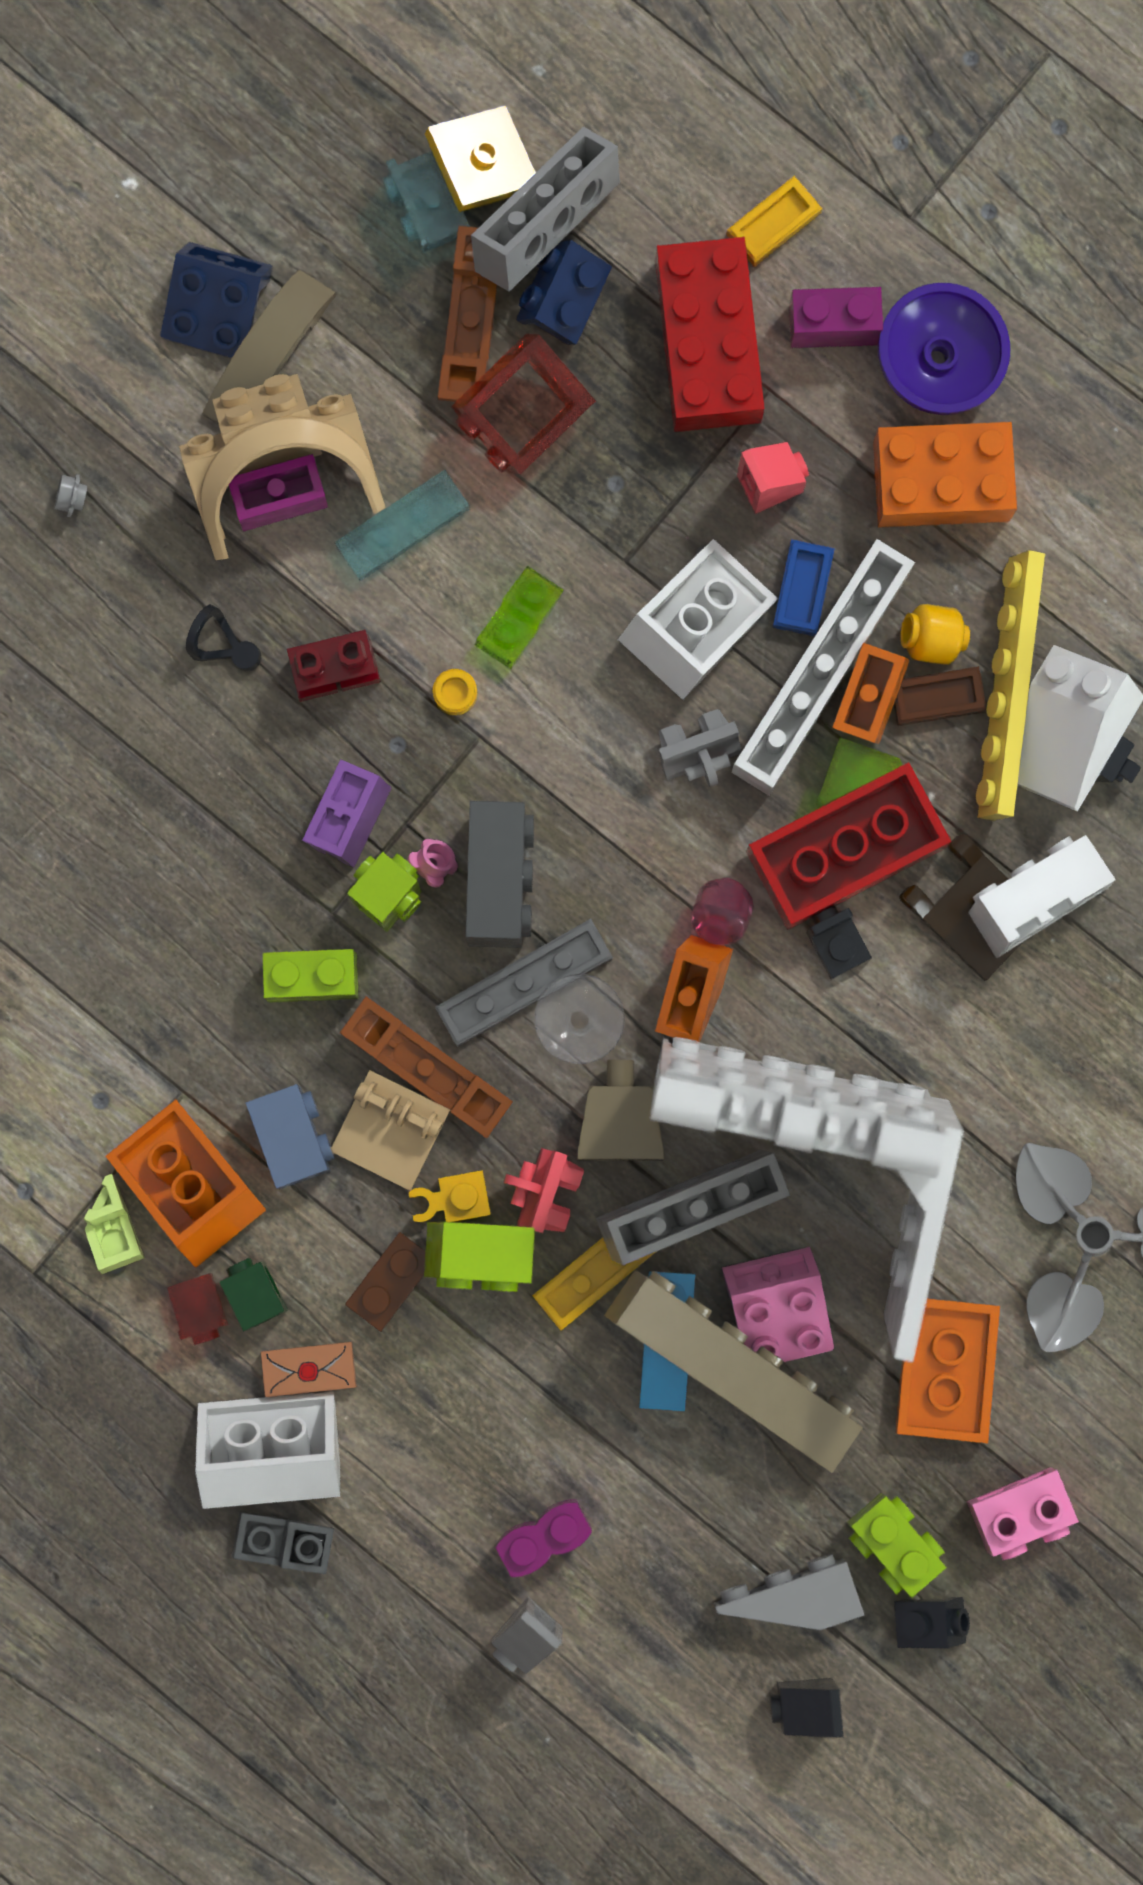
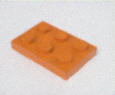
M926 1299L913 1362L902 1360L896 1434L988 1443L1000 1306Z

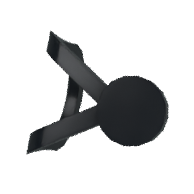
M209 604L198 613L189 629L185 648L189 656L195 661L232 658L234 665L242 671H252L261 662L262 658L259 648L249 641L239 643L221 609ZM214 616L233 649L204 651L198 648L200 632L211 617Z

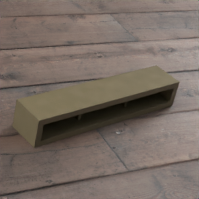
M635 1270L604 1316L833 1473L863 1428L850 1419L854 1410L833 1395H831L827 1402L817 1396L815 1392L819 1385L797 1370L792 1377L781 1371L779 1368L784 1361L763 1346H760L757 1352L744 1345L748 1336L727 1321L724 1322L721 1328L708 1320L712 1311L691 1296L688 1297L685 1303L671 1294L676 1286L657 1272L653 1271L648 1278Z

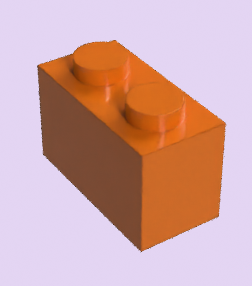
M863 643L832 728L879 744L910 660Z

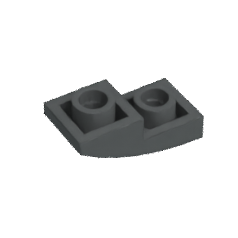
M239 1511L231 1557L238 1560L279 1565L281 1568L326 1574L334 1528Z

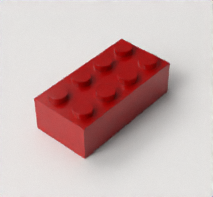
M745 237L658 245L656 247L655 266L674 432L762 423L765 407Z
M908 762L749 844L746 853L788 931L824 910L836 906L946 849L952 841L912 766Z

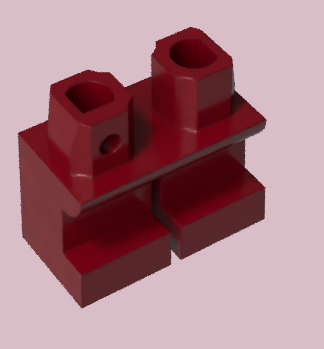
M366 630L287 649L299 702L338 693L336 682H340L342 692L381 682L371 639Z

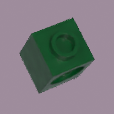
M247 1258L226 1269L229 1277L219 1283L243 1331H248L288 1311L265 1262L260 1261L253 1264L251 1258Z

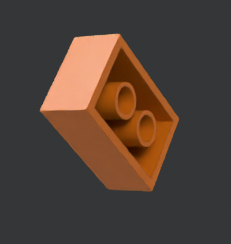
M1012 422L879 427L873 440L878 528L1010 522L1017 510Z

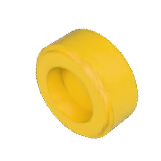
M449 669L442 672L433 684L434 701L440 710L450 715H461L468 712L477 700L475 680L469 673L461 669Z

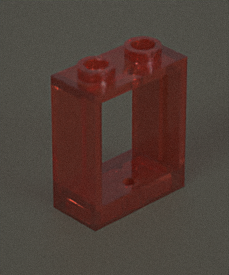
M525 334L451 408L459 416L455 421L456 424L470 439L475 440L477 437L488 449L484 453L485 457L498 471L503 473L507 470L510 473L521 475L596 400L539 334ZM528 362L566 407L526 446L516 453L478 408Z

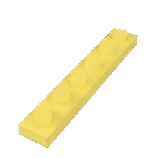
M1031 550L1010 557L1002 576L1005 595L1003 606L997 617V627L1000 630L998 649L992 659V671L995 677L993 692L989 696L986 709L987 715L990 717L988 735L981 749V757L984 761L983 776L976 791V802L979 805L978 818L992 821L1014 817L1045 559L1044 553Z

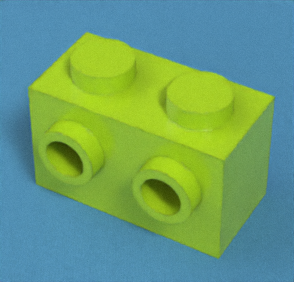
M383 851L377 859L369 856L354 873L353 877L357 881L347 893L353 905L386 932L390 930L399 918L406 922L421 904L419 900L421 889L417 881L419 875L416 873L417 870L397 853L392 859Z
M879 1493L847 1521V1524L854 1531L848 1538L866 1559L874 1554L885 1568L878 1574L896 1595L901 1590H904L913 1598L947 1568L939 1559L945 1551L927 1531L920 1537L909 1522L915 1516L898 1496L890 1501L884 1494Z

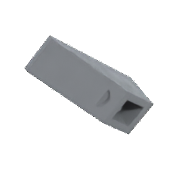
M833 1554L808 1561L809 1570L791 1575L790 1569L769 1574L764 1577L765 1585L748 1590L746 1584L728 1588L720 1592L722 1600L713 1602L718 1614L823 1630L865 1615L847 1562L843 1558L835 1560Z

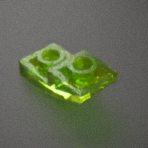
M527 566L504 596L499 609L476 638L475 646L509 669H512L555 607L564 590Z

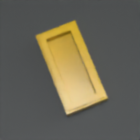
M793 176L728 228L726 235L729 238L745 237L747 259L755 267L819 216L822 212V207L798 179Z

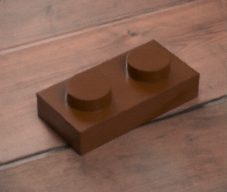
M399 1232L345 1305L382 1332L424 1277L426 1251Z

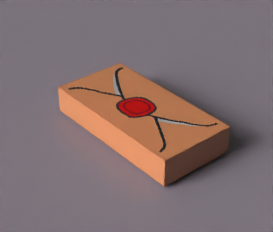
M352 1342L261 1351L265 1397L357 1387Z

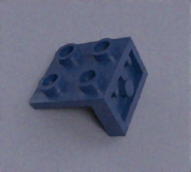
M188 242L175 255L160 333L161 337L232 358L253 326L259 292L270 282L273 265Z

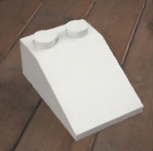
M713 539L636 614L618 640L683 700L770 609L778 598Z
M1053 645L1029 688L1017 786L1078 812L1143 701V694L1127 673Z

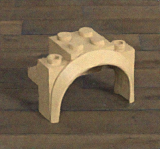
M286 374L275 375L265 380L259 386L249 389L237 387L225 391L221 397L213 399L221 433L217 435H197L191 438L187 444L179 446L183 465L215 560L228 558L224 542L226 536L219 516L223 495L235 475L313 454L315 457L322 455L321 450L339 457L355 471L361 480L365 496L369 500L373 513H378L386 508L351 394L345 396L338 394L329 395L320 399L317 404L308 407L298 374L292 376Z

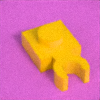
M483 1170L438 1178L440 1192L433 1193L426 1188H415L408 1192L409 1198L423 1196L429 1202V1208L425 1213L413 1215V1221L416 1222L429 1221L439 1211H444L446 1222H457L491 1215Z

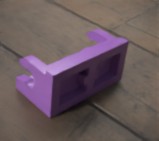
M340 759L302 841L308 843L324 855L326 853L330 854L342 863L354 868L392 787L379 775Z

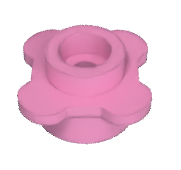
M425 839L421 843V849L418 852H411L407 858V861L417 870L418 874L426 879L427 884L435 888L440 887L444 883V877L447 874H454L458 867L453 850L446 843L439 840Z

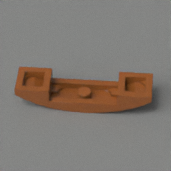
M458 226L453 266L454 277L438 400L482 405L494 321L497 284L475 272L471 235L478 228Z
M367 996L340 1031V1034L428 1098L450 1109L449 1113L485 1138H488L513 1103L508 1097L439 1050Z

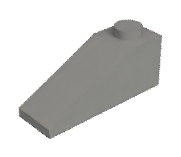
M527 1597L493 1636L491 1644L497 1649L492 1655L512 1673L518 1667L527 1674L562 1643V1626L530 1597Z

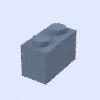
M295 1084L246 1102L276 1189L281 1190L331 1171L327 1161L333 1160L335 1157L326 1133L319 1136L317 1134L312 1119L320 1115L311 1091L303 1093L301 1087Z

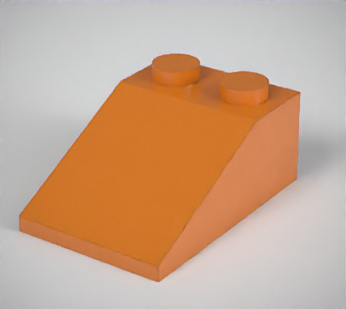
M176 1099L105 1156L174 1245L195 1268L266 1211L261 1202Z

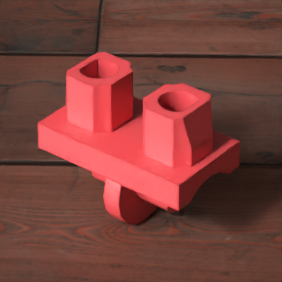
M541 1148L536 1164L524 1161L519 1177L506 1174L503 1183L516 1187L510 1204L522 1208L516 1226L534 1227L535 1231L543 1233L544 1230L564 1232L570 1218V1209L553 1204V1200L558 1187L576 1192L580 1186L584 1169L566 1160L568 1156L566 1154Z

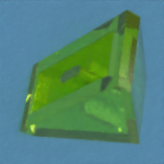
M840 737L816 800L818 809L902 766L901 759Z

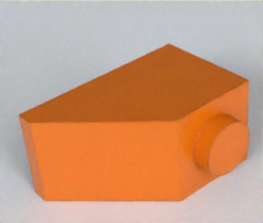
M690 935L677 948L655 1032L673 1038L680 1037L697 1042L701 1041L722 991L733 952L732 948L694 935Z

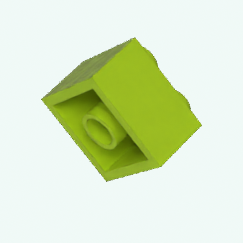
M427 1222L424 1277L437 1278L436 1287L472 1289L473 1280H481V1290L517 1292L518 1283H532L535 1228Z

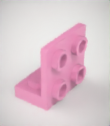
M810 1247L722 1267L725 1284L733 1306L737 1329L748 1336L744 1342V1345L757 1352L760 1346H763L784 1362L829 1352L834 1349L821 1276Z

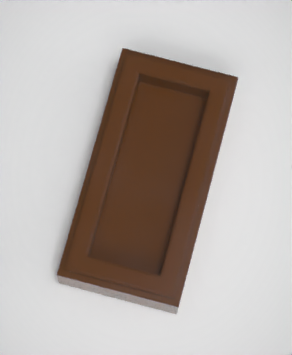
M979 666L903 678L894 702L897 726L986 712L987 707Z

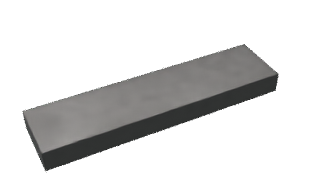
M589 919L437 1005L435 1009L458 1047L612 960L613 956L593 921Z

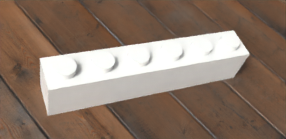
M876 539L734 763L731 773L770 796L859 655L862 644L867 642L907 579L915 563L914 561Z

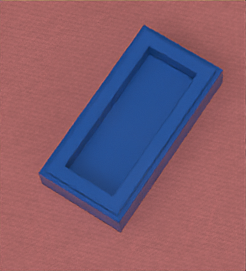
M791 539L773 628L816 636L835 548Z

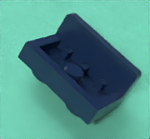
M567 240L559 242L537 264L539 270L533 283L524 290L520 297L519 306L521 309L516 320L523 325L535 324L567 345H577L612 266L574 241Z

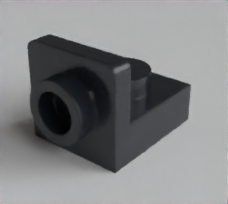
M836 906L824 910L812 917L815 925L806 932L831 980L872 959L851 919L853 914L850 908L838 912Z

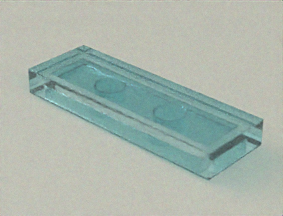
M443 470L337 540L335 545L359 581H362L468 511L470 506L446 470Z

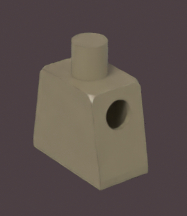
M607 1060V1086H589L577 1161L664 1160L659 1121L650 1119L653 1087L634 1086V1060Z

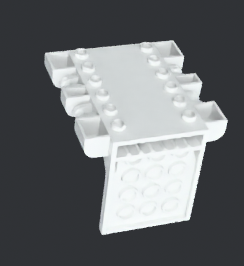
M663 1035L654 1080L651 1120L710 1132L721 1129L775 1140V1145L807 1152H812L814 1148L871 1161L872 1165L898 1170L910 1188L908 1204H904L899 1226L901 1236L898 1249L894 1250L890 1266V1276L892 1278L883 1316L894 1358L913 1362L963 1129L949 1100L931 1097L928 1089L911 1084L884 1081L862 1074H853L852 1080L834 1077L835 1070L823 1066L791 1062L774 1056H763V1060L760 1062L745 1059V1052L739 1049L724 1046L718 1047L691 1039L673 1038Z

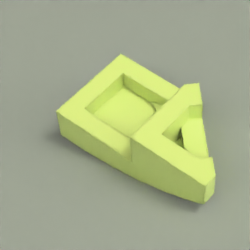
M112 1174L104 1177L101 1183L103 1188L92 1209H88L84 1220L87 1222L85 1232L98 1271L101 1274L144 1259L127 1207Z

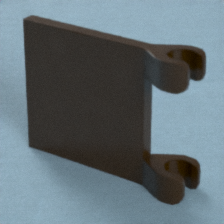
M961 834L956 836L948 845L949 850L969 867L961 878L935 905L916 885L907 887L900 894L899 899L909 910L921 918L984 981H987L1021 944L996 958L968 912L975 903L973 896L993 883L998 886L1009 879L981 852L967 835Z

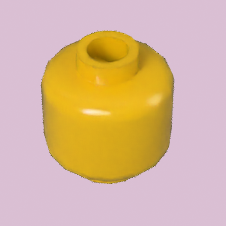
M920 604L912 613H908L902 622L900 632L901 645L903 648H907V652L913 660L945 665L951 664L956 660L960 651L964 652L967 649L970 640L969 626L964 625L963 616L957 609L929 604Z

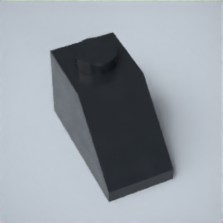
M832 1678L777 1682L778 1694L770 1695L772 1723H781V1730L784 1735L828 1738L844 1737L840 1690Z

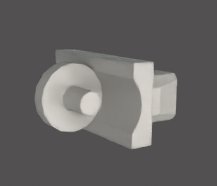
M718 709L702 714L698 718L701 733L686 738L682 726L676 724L659 731L661 743L659 753L662 769L667 780L686 774L688 781L704 776L709 787L718 785L716 771L730 767L729 758L741 754L742 749L738 738L740 735L735 721L728 723Z

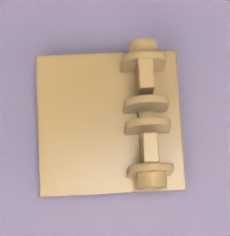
M369 1070L364 1082H361L355 1093V1101L331 1147L332 1151L411 1191L450 1109Z

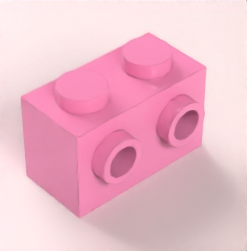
M1051 1467L967 1501L987 1553L993 1557L1000 1554L1002 1560L1028 1551L1026 1543L1043 1537L1045 1543L1060 1539L1070 1534L1068 1526L1078 1522L1058 1470Z

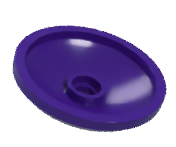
M932 283L908 292L890 309L883 322V331L879 333L878 358L886 381L892 390L906 403L931 414L954 415L978 407L991 397L1000 386L1010 362V338L1000 313L984 296L959 284ZM931 352H941L945 357V362H934Z

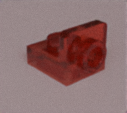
M212 1273L167 1287L180 1331H178L180 1340L192 1338L193 1344L198 1345L220 1337L218 1328L227 1326L228 1322Z

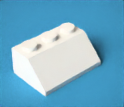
M334 1391L198 1403L195 1472L203 1509L340 1497V1457Z

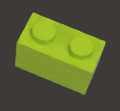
M354 949L263 953L264 998L269 1003L358 999L357 954Z

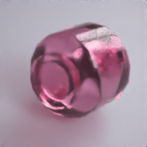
M721 878L708 881L699 889L690 915L692 928L698 936L711 944L728 945L736 943L744 937L754 909L753 898L747 889L736 880Z

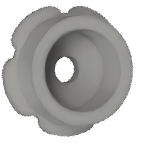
M76 474L75 477L61 475L54 509L67 512L66 517L72 516L73 509L79 511L83 509L87 485L79 483V474Z

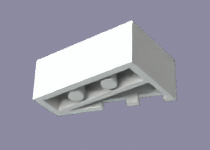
M1086 835L1074 842L1070 836L1061 840L1047 851L1050 855L1036 864L1033 860L1026 862L1010 874L1011 879L998 886L993 883L973 896L975 903L968 913L996 958L1107 890L1116 879Z

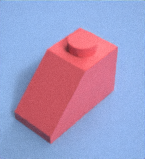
M788 442L751 448L741 452L737 477L755 514L803 493L806 484L805 477L809 476L808 468L800 452L792 453Z

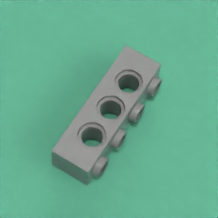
M582 127L471 235L475 272L510 292L620 183L618 146Z
M759 1150L596 1218L611 1260L625 1265L788 1197L790 1194L775 1154Z

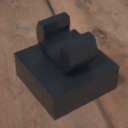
M1122 736L1095 782L1113 783L1114 779L1118 782H1122L1125 779L1129 783H1133L1141 767L1127 757L1135 744Z

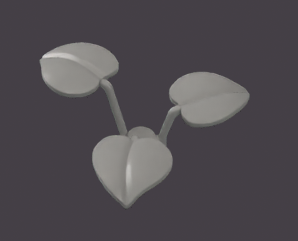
M1027 1143L1022 1148L1016 1168L1017 1191L1023 1208L1032 1218L1043 1224L1056 1223L1066 1212L1079 1224L1076 1241L1078 1247L1083 1252V1256L1074 1280L1061 1272L1048 1273L1036 1280L1029 1290L1026 1308L1028 1318L1041 1350L1044 1352H1057L1069 1349L1084 1341L1095 1331L1102 1319L1104 1312L1102 1293L1094 1286L1081 1284L1091 1257L1104 1255L1110 1250L1113 1240L1142 1242L1141 1256L1143 1258V1207L1137 1215V1224L1141 1233L1113 1231L1110 1223L1101 1217H1089L1086 1219L1074 1208V1206L1084 1203L1091 1192L1092 1176L1086 1163L1080 1157L1067 1150Z

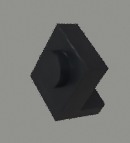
M963 1597L902 1599L894 1601L897 1648L948 1649L966 1643V1636L970 1628V1618L968 1611L964 1608Z

